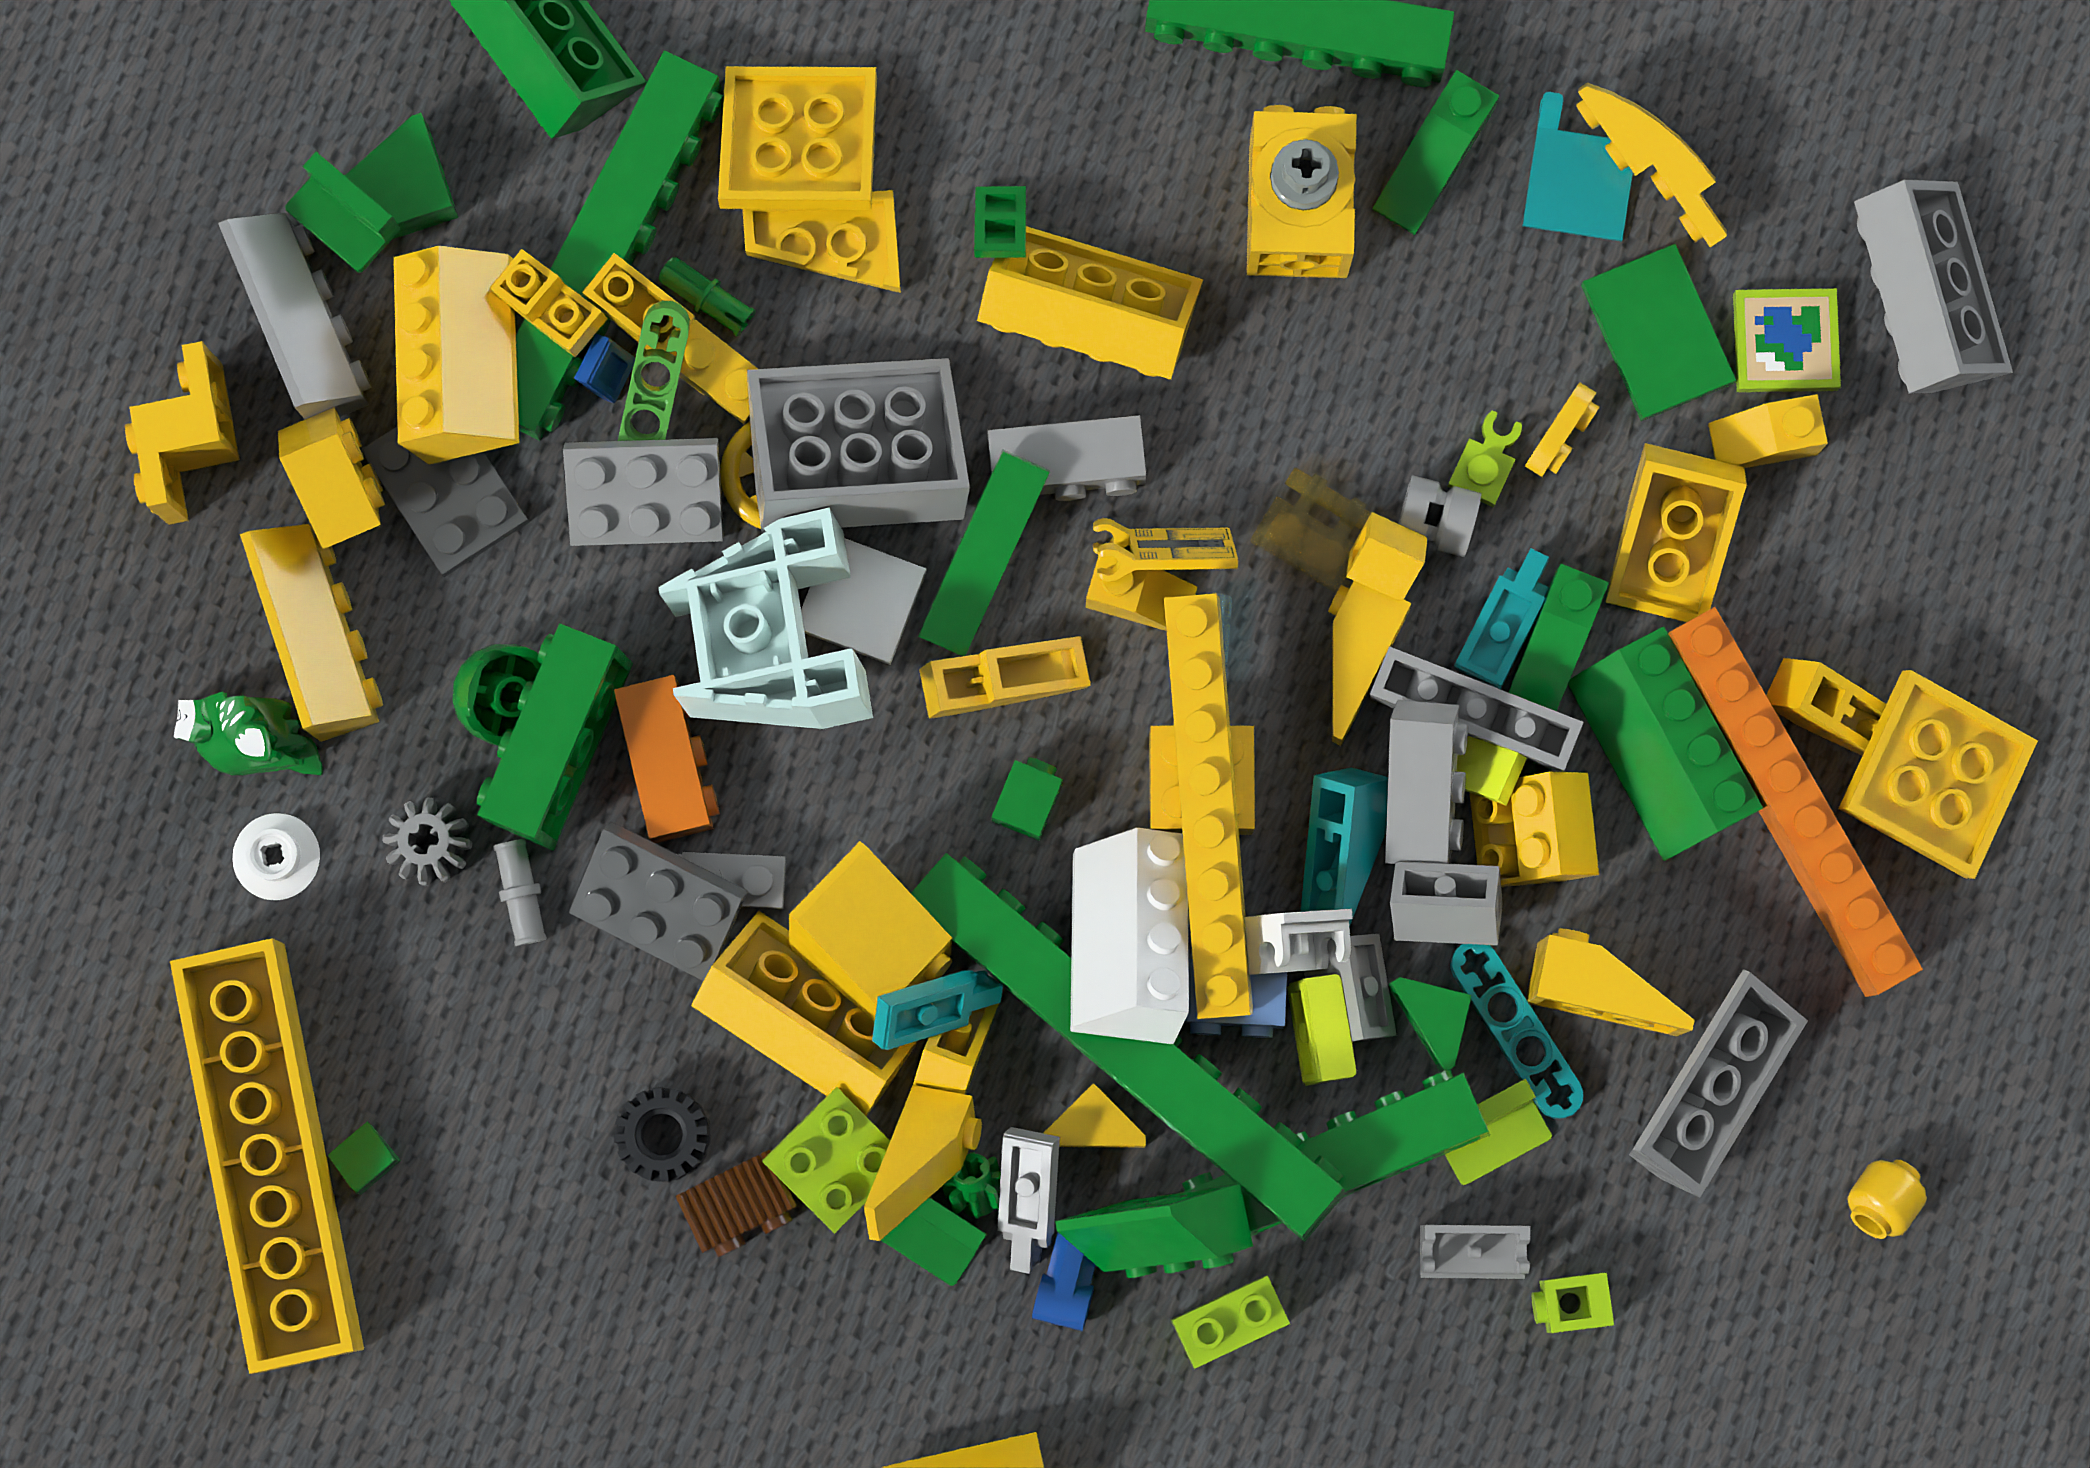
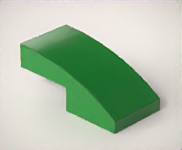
M1026 186L976 187L975 258L1026 257Z

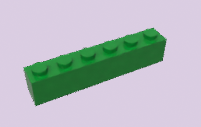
M1149 0L1145 32L1154 33L1156 40L1167 44H1182L1184 39L1204 42V48L1214 52L1229 53L1233 51V47L1253 50L1254 57L1265 61H1280L1283 56L1302 59V64L1312 69L1328 70L1334 64L1352 67L1351 72L1363 78L1375 79L1381 77L1382 73L1401 76V81L1407 85L1428 87L1431 85V81L1441 82L1446 64L1454 11L1391 0Z
M1446 1070L1423 1080L1422 1084L1425 1089L1405 1097L1403 1090L1396 1091L1374 1101L1377 1110L1357 1118L1355 1111H1350L1327 1121L1328 1131L1311 1138H1309L1306 1131L1296 1135L1303 1141L1297 1148L1313 1162L1319 1155L1322 1156L1343 1175L1338 1183L1345 1190L1344 1198L1488 1137L1490 1133L1464 1073L1454 1077L1451 1070ZM1207 1172L1183 1182L1182 1186L1185 1192L1234 1185L1236 1183L1225 1174L1213 1179L1211 1172ZM1241 1188L1251 1237L1282 1224L1281 1221Z

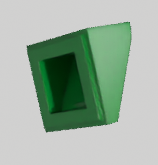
M369 1121L328 1154V1157L350 1188L360 1195L401 1161Z

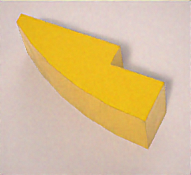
M1081 636L987 649L976 655L930 661L919 669L929 719L1063 694L1091 686Z

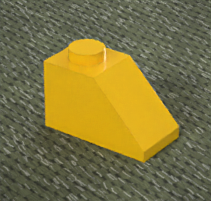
M1818 394L1766 403L1708 423L1715 460L1744 468L1815 456L1828 444Z
M1098 556L1086 596V608L1167 631L1164 598L1196 594L1197 586L1164 570H1134L1116 581H1103L1098 577L1097 569H1110L1117 564L1118 560L1113 556Z
M999 1003L972 1011L967 1026L929 1037L924 1047L913 1085L966 1095Z

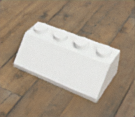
M1135 828L1076 848L1073 853L1070 1031L1174 1044L1189 1013L1188 894L1183 834Z

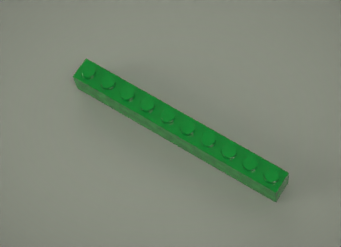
M945 853L911 894L952 937V943L999 983L1001 982L1005 988L1236 1184H1240V1187L1305 1242L1346 1194L1344 1188L1338 1183L1343 1175L1322 1156L1319 1155L1313 1162L1297 1148L1303 1141L1283 1123L1278 1121L1272 1128L1257 1114L1262 1109V1106L1244 1090L1238 1087L1232 1094L1217 1081L1222 1073L1206 1058L1198 1053L1192 1060L1177 1048L1183 1041L1179 1036H1177L1174 1044L1071 1032V957L1059 948L1064 943V940L1043 921L1035 928L1024 919L1021 914L1026 908L1005 889L1002 888L997 895L982 883L987 875L967 857L963 856L957 862L949 854Z

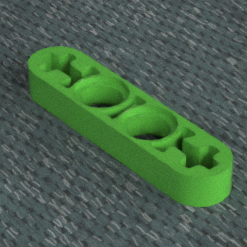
M660 301L655 303L648 309L645 315L618 441L666 439L690 330L689 315L676 302ZM663 315L673 317V326L681 328L680 331H671L666 351L656 349L660 327L652 324V322L660 323ZM649 345L653 349H646L645 346ZM676 351V352H677V355L674 356L673 354H671V353H669V352ZM651 362L664 364L670 372V380L660 387L651 386L644 381L641 375L642 368ZM640 410L654 412L659 418L660 427L650 434L640 433L631 423L632 415Z

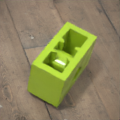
M1266 1275L1171 1319L1194 1369L1290 1324L1271 1281Z

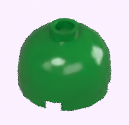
M491 644L475 651L460 666L453 682V705L458 720L469 733L492 745L499 746L506 730L509 728L514 730L521 711L517 708L520 694L528 681H535L542 663L538 662V652L517 644Z

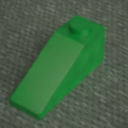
M1456 70L1430 110L1372 210L1416 235L1494 113L1500 96Z
M1559 565L1546 593V599L1536 619L1508 693L1557 711L1609 582L1569 566Z

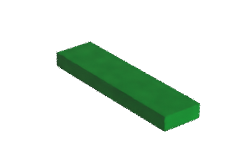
M1002 449L920 628L918 637L958 655L966 656L1050 473L1048 469Z

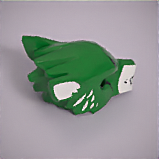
M219 692L201 700H178V715L174 737L194 743L199 754L216 770L232 776L285 769L302 774L322 775L323 765L317 746L311 738L297 734L298 729L302 725L300 720L291 719V703L276 698L227 697L225 692Z

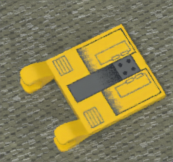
M1108 518L1097 519L1093 523L1094 531L1106 530L1113 535L1108 543H1093V551L1100 557L1113 556L1118 560L1117 564L1110 569H1097L1098 577L1103 581H1116L1134 570L1238 569V556L1230 528L1128 529ZM1130 545V550H1131V552H1129L1128 550H1126V549H1124V548H1125L1126 546Z

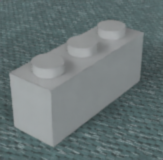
M1140 415L988 430L991 471H993L1002 449L1046 468L1050 473L1040 495L1055 493V498L1058 501H1072L1085 498V490L1106 488V495L1123 496L1137 492L1136 485H1145L1146 483Z
M1397 700L1390 719L1385 863L1449 864L1452 851H1461L1464 822L1463 820L1455 819V803H1463L1466 773L1457 771V755H1465L1468 725L1459 723V705Z

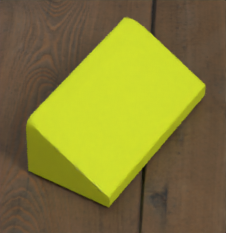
M1333 974L1311 977L1290 983L1287 991L1303 1084L1305 1083L1308 1086L1354 1077L1357 1071L1340 976Z

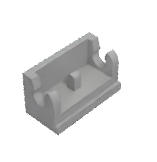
M1420 1225V1278L1525 1279V1274H1528L1530 1269V1262L1527 1261L1530 1226Z

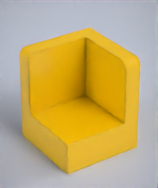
M1372 512L1349 552L1346 577L1396 600H1403L1425 563L1427 538L1418 532Z

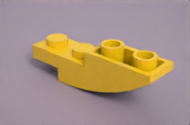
M1590 83L1580 87L1578 93L1583 100L1577 103L1576 107L1592 129L1599 125L1602 126L1611 140L1604 147L1617 167L1623 171L1629 166L1636 176L1653 164L1657 172L1650 176L1666 201L1675 196L1686 213L1681 215L1679 219L1695 242L1704 238L1709 247L1727 236V230L1701 194L1702 191L1716 183L1715 177L1689 145L1659 118L1636 103L1610 90Z
M615 253L582 292L585 297L638 343L648 309L660 301L678 303ZM684 308L690 318V330L679 377L702 395L706 394L741 423L745 424L750 417L747 370L758 368L695 320V315ZM663 315L660 323L652 322L653 325L660 327L656 349L666 351L671 331L681 330V328L673 326V317L669 315ZM649 345L645 346L646 349H653ZM676 351L669 352V353L673 354L674 356L677 355V352H676Z

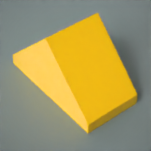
M1094 1083L1043 1133L1060 1137L1059 1147L1145 1148L1146 1135Z

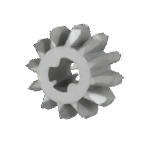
M427 797L425 799L421 814L413 802L405 803V811L409 818L404 821L399 816L391 815L389 822L400 830L398 834L388 833L383 835V843L399 847L386 856L387 862L390 865L404 862L400 868L399 876L405 880L413 877L418 870L417 877L419 884L422 886L430 885L432 869H434L437 877L442 882L449 881L451 879L450 873L445 864L450 862L455 867L463 869L466 862L454 854L455 850H468L472 848V841L469 839L455 837V835H459L469 827L468 822L463 818L451 822L456 808L449 803L444 805L437 813L436 800ZM427 829H432L430 833L439 838L438 844L430 845L427 854H422L424 850L415 844L416 839L424 838Z

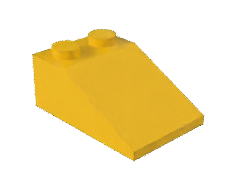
M1645 443L1630 494L1606 603L1688 622L1710 610L1747 486L1744 467Z
M1559 928L1558 933L1549 934L1537 943L1526 997L1529 1004L1673 1036H1679L1693 1030V1018L1605 948L1588 943L1589 934Z

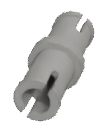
M526 839L504 842L493 846L494 851H496L504 889L499 892L501 902L507 903L515 938V947L547 940L537 895L541 894V888L539 883L534 884L526 849Z

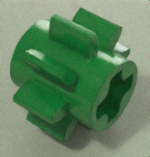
M975 1152L967 1154L962 1169L942 1186L945 1198L950 1200L953 1213L957 1214L963 1211L969 1216L979 1218L991 1213L994 1209H999L997 1193H1000L1001 1171L997 1158L993 1156L987 1160L984 1156Z

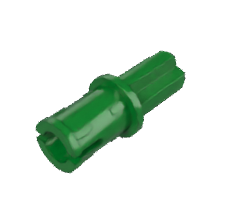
M672 257L668 260L660 272L659 281L695 306L694 312L700 314L703 311L732 331L737 337L741 335L748 325L746 323L747 319L751 320L754 317L756 310L748 307L719 287L721 281L716 278L712 281L677 257Z

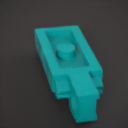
M1530 548L1519 572L1507 567L1503 576H1499L1454 665L1455 670L1501 690L1546 599L1545 595L1549 587L1539 583V580L1549 562L1548 556Z
M970 970L960 971L880 995L877 1000L872 1041L880 1048L889 1050L967 1026L972 1011L1001 1003L1003 984L994 980L985 970L977 972Z

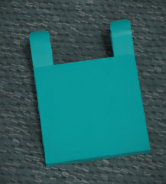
M1545 92L1540 102L1522 227L1622 242L1633 171L1629 166L1621 171L1604 147L1611 142L1610 138L1558 130L1563 96L1559 93Z

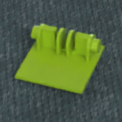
M836 1087L762 1162L835 1234L866 1203L890 1140Z

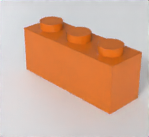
M674 675L614 689L648 836L653 843L714 829L711 816L720 814L713 785L703 786L699 767L708 765L701 735L691 736L687 720L689 715L673 693V688L680 687Z

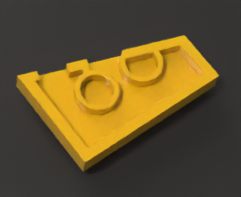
M893 190L872 192L871 210L743 209L745 251L747 256L901 293Z

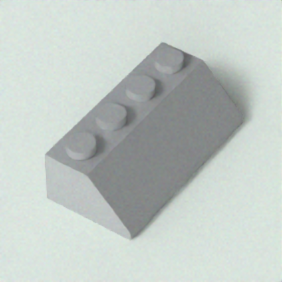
M1902 180L1854 201L1858 214V231L1867 245L1872 263L1871 276L1881 294L1886 312L1884 316L1885 325L1893 337L1899 357L1898 371L1901 379L1907 385L1909 394L1934 393L2013 373L1958 182Z
M286 213L233 218L219 222L221 232L295 409L304 419H307L335 407L339 417H342L368 406L369 403L364 391L372 388L370 380L361 361L357 360L352 363L345 345L352 343L353 340L341 314L335 317L331 315L326 300L333 298L334 295L323 270L320 269L314 272L307 255L314 253L315 249L305 227L302 224L295 227Z
M1743 969L1629 1155L1660 1179L1700 1198L1808 1020L1751 972Z

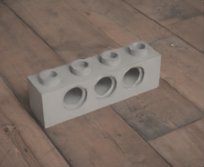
M1390 646L1370 693L1371 700L1391 708H1395L1397 700L1459 705V723L1468 725V736L1518 752L1526 757L1527 761L1555 772H1564L1583 725V722Z

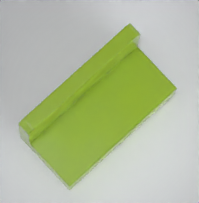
M1526 1079L1477 1104L1490 1136L1445 1154L1460 1184L1467 1185L1551 1139L1552 1134L1533 1102L1536 1096Z

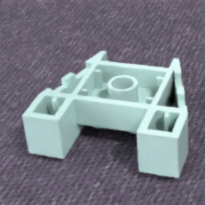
M830 507L778 519L764 527L765 533L742 546L739 542L722 551L724 556L696 572L691 568L659 587V594L675 617L691 614L700 682L673 688L675 698L689 717L825 729L873 718L866 670L852 648L808 658L798 589L851 578L844 533Z

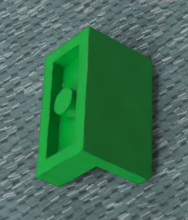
M315 152L302 166L310 178L288 201L285 209L355 271L363 272L401 229L392 215L318 152Z
M929 1197L881 1241L948 1285L953 1286L965 1271L987 1234Z

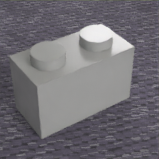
M1417 862L1395 863L1390 900L1394 940L1498 945L1503 905L1500 866Z

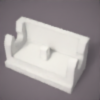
M1352 909L1290 912L1244 917L1249 975L1328 969L1329 953L1327 943L1330 938L1336 943L1335 954L1337 961H1348L1351 954L1349 920L1353 919Z

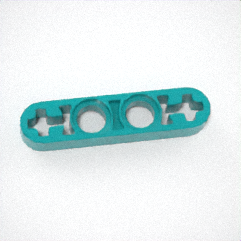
M1461 944L1451 957L1450 969L1462 991L1465 994L1472 995L1471 1005L1520 1081L1526 1079L1536 1096L1534 1103L1544 1115L1553 1119H1563L1573 1115L1583 1102L1581 1084L1501 959L1490 945ZM1468 950L1475 956L1483 953L1487 957L1488 962L1482 968L1489 981L1498 973L1504 982L1490 987L1480 998L1477 997L1473 988L1482 986V982L1474 972L1465 975L1461 969V966L1466 962L1463 953ZM1497 993L1510 995L1517 1006L1514 1018L1506 1023L1494 1020L1488 1012V1002ZM1524 1037H1534L1544 1046L1545 1056L1537 1066H1526L1517 1058L1516 1046ZM1553 1061L1556 1062L1560 1071L1551 1073V1077L1559 1087L1568 1084L1573 1092L1567 1097L1570 1106L1565 1110L1559 1104L1552 1105L1551 1107L1547 1104L1545 1098L1551 1094V1090L1544 1079L1540 1080L1536 1086L1530 1079V1075L1545 1071Z

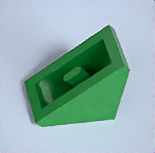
M1402 977L1391 982L1388 988L1439 1072L1455 1067L1472 995Z

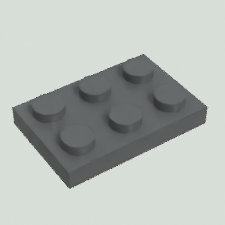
M398 426L361 449V452L369 464H372L378 478L443 577H446L529 523V520L484 452L429 465L398 444Z
M610 821L601 833L569 913L704 981L711 966L722 953L748 890Z

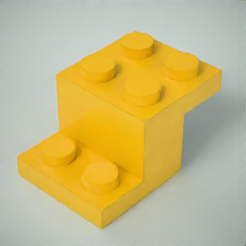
M202 341L181 345L184 361L177 363V372L183 392H190V395L131 406L129 409L132 423L125 424V434L129 450L132 454L137 453L140 472L134 473V486L138 500L141 504L146 503L151 512L158 515L168 525L189 521L180 472L240 460L223 364Z

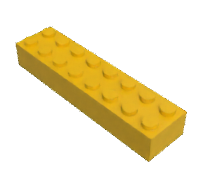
M271 938L172 960L170 965L249 1374L267 1372L364 1350L285 944Z

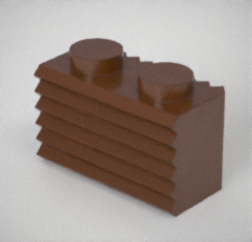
M767 1150L675 1196L702 1253H707L714 1249L718 1258L746 1245L742 1235L760 1226L764 1233L768 1234L793 1221L790 1211L799 1207L793 1192L762 1162L772 1150Z

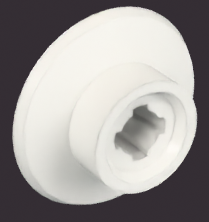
M281 813L267 814L250 822L239 834L233 849V867L240 883L252 894L267 900H283L303 891L315 877L320 861L318 841L312 830L300 819ZM281 845L282 856L284 857L283 862L268 867L266 855L264 854L265 850L268 847L272 848Z

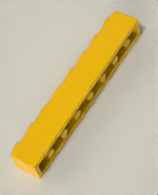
M1217 593L1164 598L1197 1019L1253 1014L1244 922L1245 905L1220 598Z

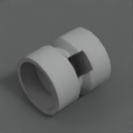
M1412 475L1398 524L1424 535L1427 538V542L1429 540L1434 541L1438 551L1465 557L1473 533L1481 493L1456 486L1445 492L1442 491L1439 482ZM1429 503L1442 506L1437 527L1424 524Z

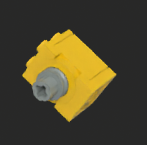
M1270 105L1264 107L1263 111H1254L1249 146L1247 275L1348 277L1354 255V154L1356 151L1357 114H1345L1343 108L1334 106L1316 108L1314 113L1294 112V108L1286 105Z

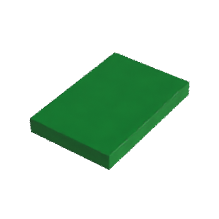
M1676 244L1582 282V289L1641 422L1728 387L1736 382Z

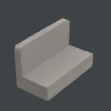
M1380 935L1350 936L1351 954L1346 962L1337 961L1335 954L1336 943L1333 939L1329 940L1327 943L1329 953L1328 969L1304 971L1305 978L1333 974L1340 976L1352 1042L1396 1036Z

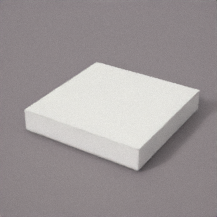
M844 538L851 578L810 587L801 609L804 633L846 649L852 648L856 653L891 665L927 570L921 566Z

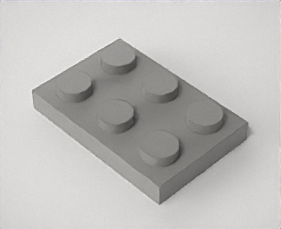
M718 438L568 442L564 444L563 457L570 546L723 541L724 525Z

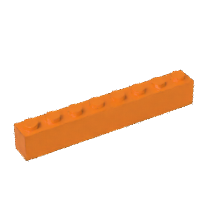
M1716 607L1670 631L1668 635L1763 806V809L1759 811L1761 817L1865 997L1879 995L1922 971L1923 968Z

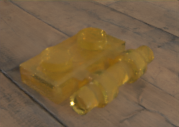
M1295 467L1286 480L1285 485L1302 495L1295 506L1277 496L1252 535L1250 542L1334 593H1337L1347 578L1349 552L1354 545V542L1349 540L1348 536L1354 526L1360 530L1363 529L1371 512L1365 509L1367 504L1354 497L1352 500H1349L1327 487L1328 481L1316 473L1311 477ZM1315 503L1341 518L1334 530L1308 515Z

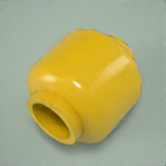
M1902 1160L1871 1162L1847 1197L1849 1208L1852 1211L1850 1216L1855 1225L1868 1235L1879 1239H1884L1887 1236H1900L1906 1233L1927 1200L1925 1188L1919 1181L1920 1174L1918 1171Z

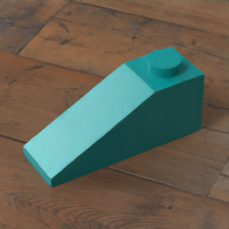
M1352 767L1314 775L1300 912L1352 909L1353 918L1387 831L1388 777Z

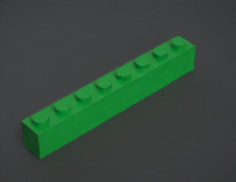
M665 50L550 269L567 286L590 303L592 302L582 292L614 253L629 265H632L637 253L645 255L648 252L657 232V228L652 226L660 208L668 211L672 206L680 186L679 183L675 182L676 177L683 164L690 167L696 160L702 145V139L698 138V135L705 121L713 123L716 120L724 103V95L720 94L722 88L718 75ZM607 315L605 316L608 319L595 335L605 336L611 322ZM524 319L516 334L520 432L541 441L546 430L551 433L555 431L565 411V405L560 402L569 385L576 388L580 384L574 377L595 335L580 353L574 357Z

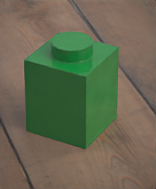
M1031 757L1028 758L1026 764L1015 760L992 814V822L1040 841L1063 786V779L1054 776L1057 768Z

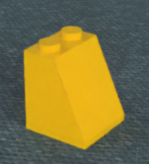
M861 841L789 914L790 949L874 1022L878 996L924 983L927 980L940 978L952 963V959L949 957L951 955L952 937Z

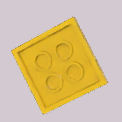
M726 66L718 189L720 209L871 210L877 90L876 67Z
M1912 670L1902 671L1838 809L1964 878L1975 879L2038 740Z

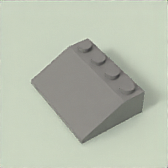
M949 358L747 370L755 488L761 533H765L764 527L778 519L829 507L841 528L964 519L970 485Z

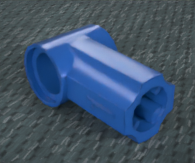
M1057 1233L1048 1272L1043 1273L1032 1319L1083 1332L1094 1291V1285H1091L1096 1265L1059 1233Z

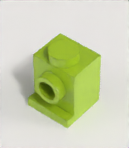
M1607 1273L1539 1280L1541 1291L1532 1292L1536 1324L1545 1323L1547 1333L1614 1325ZM1566 1293H1572L1578 1299V1308L1570 1314L1565 1313L1560 1308V1299Z

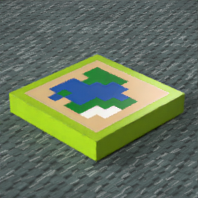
M1837 288L1735 290L1733 293L1737 392L1838 391L1841 388Z

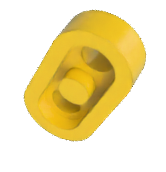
M1579 382L1525 467L1541 477L1547 469L1555 474L1558 472L1573 449L1565 444V441L1574 428L1584 432L1600 408L1592 402L1597 392Z

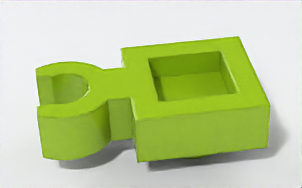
M1493 410L1488 413L1482 424V435L1485 439L1483 444L1469 438L1447 486L1449 488L1456 486L1480 492V502L1492 507L1495 506L1516 460L1502 452L1504 448L1512 446L1517 441L1522 430V423L1516 421L1510 434L1506 436L1496 434L1493 430V423L1497 417V412Z

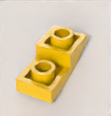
M523 249L519 251L490 286L492 292L574 357L580 353L608 319L600 309L567 286L557 274Z

